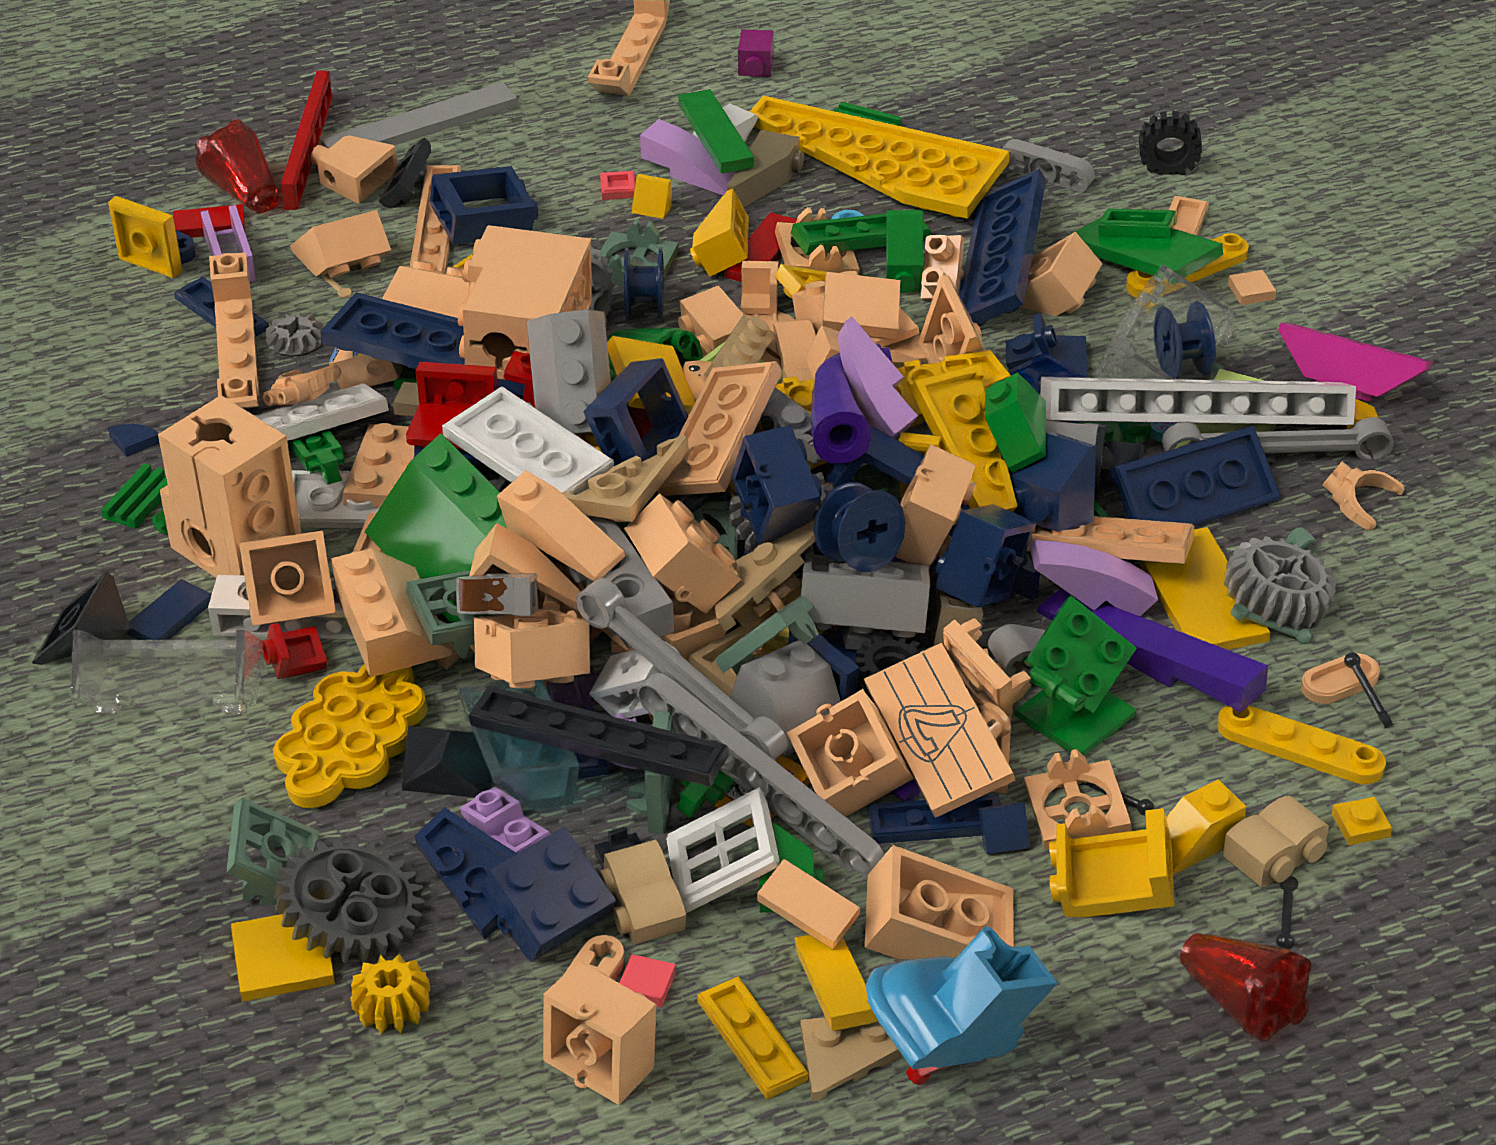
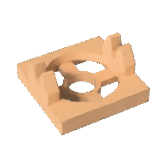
M807 207L798 215L796 223L828 220L829 218L824 208H820L817 216L812 218L811 207ZM777 222L775 235L785 265L835 273L856 271L859 274L860 269L853 250L839 251L837 246H833L830 253H825L824 246L819 245L810 255H805L800 247H792L791 245L794 238L790 233L794 223Z
M975 618L962 625L953 620L943 628L944 648L966 688L981 704L990 702L997 705L1010 717L1013 714V704L1021 699L1031 688L1029 683L1031 677L1025 671L1017 673L1011 678L1004 673L976 643L982 635V632L979 630L982 628V625Z
M1077 749L1071 751L1068 762H1063L1060 754L1055 753L1047 764V773L1024 777L1025 788L1044 849H1049V842L1056 841V824L1060 823L1055 820L1065 819L1069 837L1072 839L1132 831L1131 821L1110 760L1088 764L1086 757ZM1083 782L1096 784L1105 790L1107 795L1092 798L1087 794L1080 793L1078 785ZM1055 788H1064L1066 797L1062 799L1060 804L1044 807V802L1051 791ZM1074 802H1083L1090 807L1089 811L1083 815H1080L1077 808L1072 809L1070 814L1065 808ZM1107 809H1109V811H1108V813H1107L1106 815H1105L1104 812L1102 811V810H1107Z

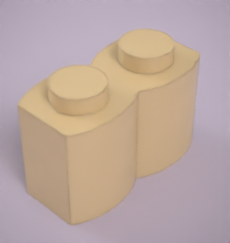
M1284 796L1269 804L1259 815L1249 816L1233 826L1226 833L1223 857L1260 887H1266L1274 881L1280 883L1291 875L1295 867H1298L1305 861L1309 863L1316 862L1322 857L1327 848L1326 840L1329 825L1293 797Z
M657 840L604 854V869L599 870L598 875L616 900L617 907L613 908V915L620 935L628 933L633 945L685 930L686 911Z

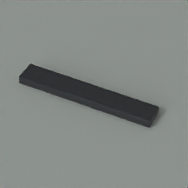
M493 686L487 687L469 713L470 724L474 727L711 787L729 756L728 747L725 744Z

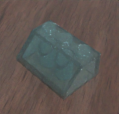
M535 680V686L530 688H513L509 686V683L459 688L458 694L469 722V713L488 686L551 701L543 680ZM471 726L492 780L496 785L531 810L573 805L580 767L574 752Z

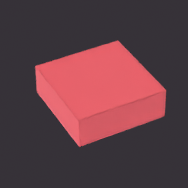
M634 171L600 173L602 200L634 197L636 184Z
M631 954L619 983L636 993L643 994L650 1001L654 1002L656 1007L662 1008L676 975V964Z

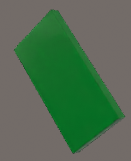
M1099 218L1075 231L1097 258L1175 283L1223 255V243L1177 229H1173L1169 238L1099 236L1098 224L1101 220Z

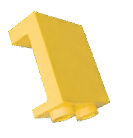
M1164 808L1146 810V829L1072 839L1069 837L1066 823L1056 824V841L1049 842V851L1053 869L1057 868V874L1050 875V891L1053 902H1061L1065 917L1085 918L1175 906L1172 844Z

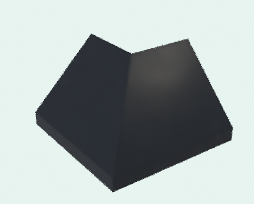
M104 573L63 607L34 657L33 664L43 665L109 646L130 630L114 577L110 573Z
M408 726L402 791L475 798L479 793L490 790L505 741V734Z

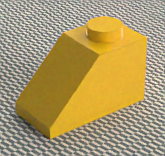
M1219 779L1183 796L1166 817L1172 844L1173 875L1223 850L1226 833L1237 823L1245 819L1247 806Z

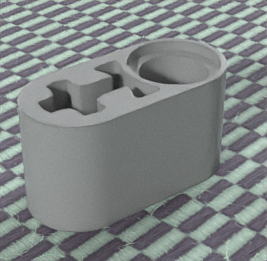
M1007 624L992 633L988 640V647L1009 678L1022 671L1029 675L1032 669L1024 661L1045 630Z

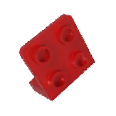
M419 362L416 368L419 405L406 433L407 444L425 448L439 434L443 435L442 425L497 390V367ZM447 439L455 448L463 450L462 448L451 442L449 439Z

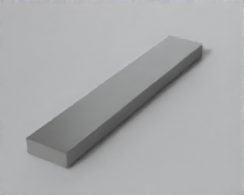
M501 82L322 138L321 145L330 148L341 138L349 135L397 145L517 107L518 100L514 93Z

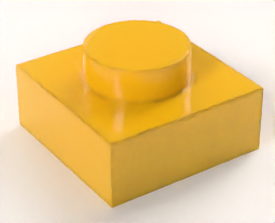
M1375 797L1333 805L1332 816L1348 845L1391 837L1392 827Z

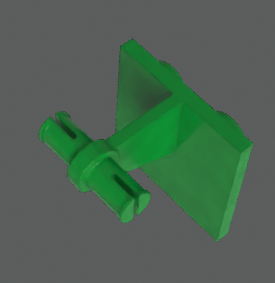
M1070 596L1024 663L1031 669L1039 665L1054 677L1061 675L1067 679L1071 688L1086 696L1085 704L1081 709L1091 715L1095 712L1137 648L1073 596Z
M1037 665L1029 673L1031 677L1029 682L1042 690L1017 708L1015 712L1016 717L1070 753L1072 750L1077 749L1085 756L1134 718L1137 709L1108 691L1095 712L1089 715L1081 709L1086 701L1085 695L1071 688L1068 680L1061 675L1054 677Z

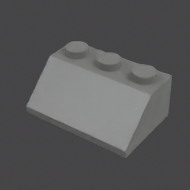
M585 309L548 314L528 320L527 330L535 409L576 436L593 434L583 411L611 383L604 312Z
M805 554L801 596H806L814 607L808 612V615L813 620L816 629L826 630L831 629L832 625L849 626L848 629L852 632L863 634L873 633L874 628L890 630V634L898 637H914L916 632L925 633L930 589L928 565L890 561L886 566L874 572H860L849 567L847 563H836L824 557V555Z

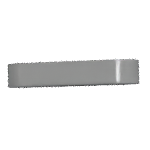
M1018 139L1009 140L1002 148L1009 151V164L1005 170L1025 176L1040 169L1048 183L1081 193L1088 188L1095 178V171L1092 165L1079 157ZM1039 160H1045L1050 163L1053 172L1048 173L1044 171L1039 165Z

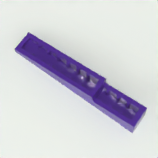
M1060 588L1037 607V612L1052 621L1067 598L1073 595ZM1078 600L1137 648L1127 662L1128 665L1168 687L1181 680L1240 713L1266 691L1268 665L1109 604L1102 603L1097 609L1092 610Z

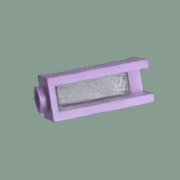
M236 205L229 206L232 229L214 232L208 210L202 211L201 218L204 236L211 256L246 252L250 282L256 281L253 255Z

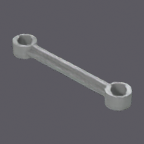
M1376 417L1362 419L1352 429L1256 432L1264 453L1355 451L1359 459L1365 460L1371 459V455L1367 451L1368 449L1371 450L1374 459L1385 458L1394 446V440L1386 423ZM1181 422L1172 425L1165 431L1162 437V444L1166 452L1172 450L1182 441L1191 440L1186 444L1189 445L1226 433H1200L1196 425ZM1374 435H1378L1373 440L1366 441L1365 444H1362V442L1367 438Z
M599 578L577 595L576 603L578 610L590 625L599 629L609 626L663 674L674 680L774 761L786 751L788 746L787 738L777 723L767 717L760 716L754 719L629 612L626 609L623 594L611 581Z

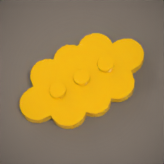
M364 664L357 673L346 671L332 673L324 677L315 686L313 691L314 700L300 706L291 717L293 730L282 735L276 741L273 748L277 768L287 775L285 786L288 797L293 804L302 808L321 807L334 801L344 788L362 789L380 782L387 775L390 768L389 758L402 753L406 749L408 726L418 724L426 716L428 710L424 691L418 685L413 684L415 679L412 666L370 677Z

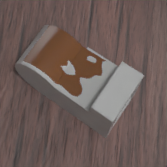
M487 574V576L457 577V613L531 616L538 611L537 574Z

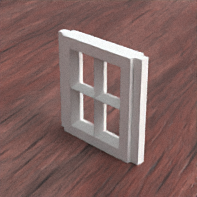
M760 787L667 834L668 837L666 838L673 881L679 891L686 913L777 868L780 863L768 803ZM752 817L754 827L725 841L724 831ZM716 836L717 846L688 860L687 850ZM757 840L759 850L729 865V854ZM720 859V870L692 883L691 873Z

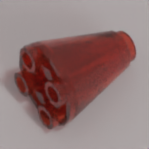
M232 120L227 126L218 129L211 135L201 137L196 142L195 149L198 152L196 155V167L206 180L257 214L270 211L278 205V190L259 138L253 129L245 125L242 120Z
M1195 933L1184 943L1180 953L1181 964L1186 967L1189 975L1245 1033L1259 1041L1265 1042L1289 1023L1297 1025L1305 1018L1309 1009V1002L1305 997L1309 983V974L1312 968L1310 959L1287 948L1210 933Z

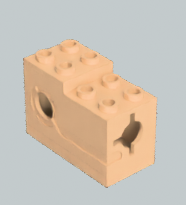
M487 226L482 238L476 239L473 256L471 259L466 260L463 270L464 282H469V291L466 294L465 303H461L459 307L458 325L463 326L464 331L460 341L459 356L465 359V365L497 367V379L506 380L503 378L504 370L514 351L530 353L527 330L528 320L548 314L589 309L592 302L591 238Z
M222 395L158 434L168 484L160 490L172 549L216 578L217 575H244L239 543L301 534L287 437L285 434Z

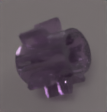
M590 666V673L574 675V681L552 683L548 681L546 686L553 702L581 709L589 708L595 703L594 698L589 693L598 677L595 675L593 667Z

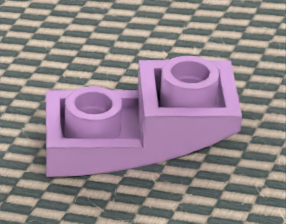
M496 787L479 793L475 799L460 807L461 814L467 822L516 853L550 835L548 830L523 815L520 801Z

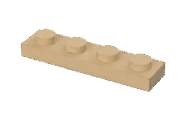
M744 313L704 375L708 377L712 368L758 363L775 333L769 330L768 324L762 319L755 316L750 317Z

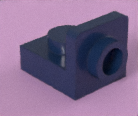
M1041 313L1034 315V333L1022 334L1014 339L1005 341L1006 365L1009 372H1023L1054 363L1053 347L1058 346L1057 336L1052 324L1046 326Z

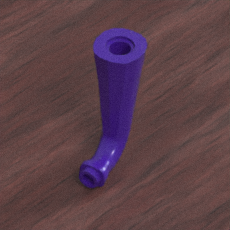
M880 343L876 344L892 362L889 347L881 348ZM840 353L828 358L817 368L812 391L811 425L813 444L819 457L829 463L853 461L868 451L871 442L869 424L854 400L845 376Z

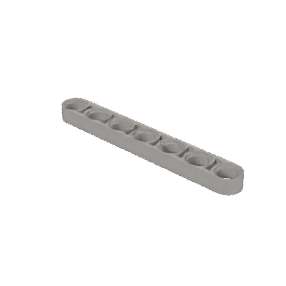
M656 673L640 685L637 693L639 701L653 717L655 711L670 712V715H672L673 732L727 745L729 756L721 768L723 773L732 778L748 793L760 787L764 792L769 810L840 867L849 872L853 869L863 875L861 879L867 880L868 874L884 856L883 850L874 839L667 675ZM859 854L865 858L866 862L861 859Z

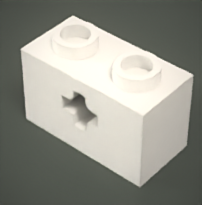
M664 641L671 648H673L679 655H681L675 647L671 646L667 641ZM635 649L615 654L608 659L589 694L613 717L617 713H621L625 719L648 714L649 712L639 701L637 695L638 688L652 675L662 672Z

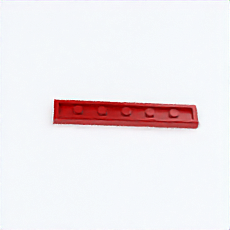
M325 70L316 71L281 181L284 210L299 209L312 167L311 153L319 144L332 102L333 94L330 73Z

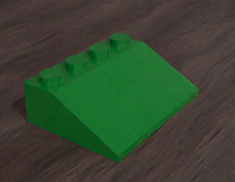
M439 434L409 462L364 532L386 555L415 567L419 578L424 579L471 570L476 548L496 523L505 528L507 527L497 499V495L500 492L442 434ZM539 549L548 559L552 557L551 555ZM448 612L442 613L450 623L461 621L459 616ZM474 614L475 617L488 616V615H489V614Z

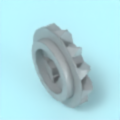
M300 312L296 316L290 317L285 314L283 320L275 319L272 321V326L266 328V343L271 350L283 355H301L311 352L321 345L320 331L323 329V323L316 321L314 315L303 317Z

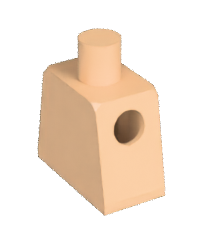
M350 135L344 136L330 148L317 145L311 153L312 164L318 166L320 184L358 204L389 180L397 167L396 148L394 145Z

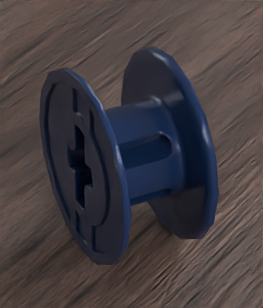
M628 247L625 248L624 305L626 321L630 320L632 302H658L659 319L663 321L664 259L662 247L658 250L657 266H631L630 251Z
M1199 301L1191 303L1187 312L1186 322L1178 324L1170 309L1165 306L1158 308L1154 318V344L1156 356L1167 379H1178L1182 370L1183 360L1191 358L1199 373L1204 376L1211 374L1215 366L1216 340L1213 325L1205 306Z
M859 482L843 483L828 493L822 500L815 515L814 536L817 547L824 557L836 563H847L849 567L860 572H874L886 566L898 553L904 539L906 524L903 507L895 496L885 491H872L871 488Z

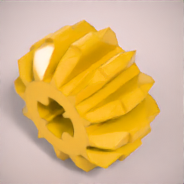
M399 953L393 960L386 961L380 954L377 964L373 965L363 962L361 974L353 976L351 983L352 996L350 997L352 1010L355 1011V1015H359L364 1028L376 1024V1028L382 1034L388 1028V1024H394V1027L401 1034L404 1020L418 1025L420 1012H428L430 1004L429 978L426 977V972H421V967L418 965L417 960L405 963V960Z

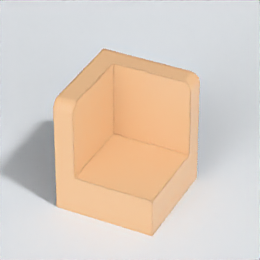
M742 261L741 312L743 314L772 315L777 313L778 280L774 275L778 270V262Z

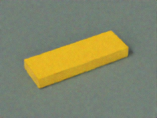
M811 935L795 937L797 955L831 1031L878 1022L868 1003L866 984L844 938L840 940L833 950Z
M739 976L697 994V1002L766 1100L809 1081V1073Z

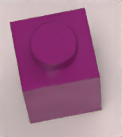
M741 29L738 45V76L771 77L774 59V31Z

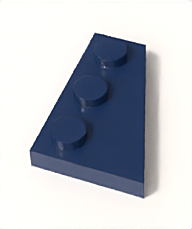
M444 807L414 836L418 849L477 931L485 939L498 928V916L481 892L480 887L489 869L517 853Z

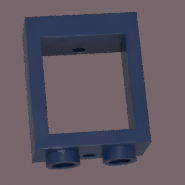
M512 166L434 174L432 176L430 205L452 244L475 242L476 239H481L488 225L533 230L534 220L538 218L537 203L534 199H531L526 191L524 181L519 179ZM505 198L508 204L470 209H466L463 204L464 202Z
M663 358L631 362L583 411L601 452L614 460V466L634 456L640 457L641 462L657 455V445L669 439L677 438L688 418V414ZM637 392L653 426L642 439L626 407L627 402Z
M869 425L871 442L868 451L853 461L833 463L825 478V481L832 484L833 488L846 482H856L852 477L866 461L909 486L924 455Z

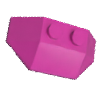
M1289 322L1280 323L1278 328L1304 377L1315 379L1314 382H1342L1356 386L1355 398L1365 401H1372L1373 396H1384L1432 369L1434 362Z

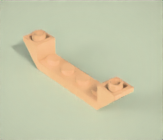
M634 0V15L611 59H597L588 75V83L597 92L630 96L666 26L670 0Z
M246 252L209 256L216 316L219 379H217L218 397L222 395L243 409L259 408L260 395L253 304Z

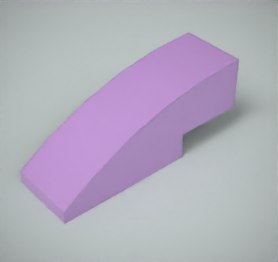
M660 119L640 135L642 159L670 168V177L721 195L726 193L727 185L735 172L720 173L698 137Z
M851 316L846 320L837 335L846 379L856 404L868 424L897 439L901 432H906L918 417L895 390L904 376Z
M1034 540L1029 545L1034 569L1092 610L1097 609L1106 600L1119 609L1141 616L1158 601L1151 575L1109 553L1059 541Z

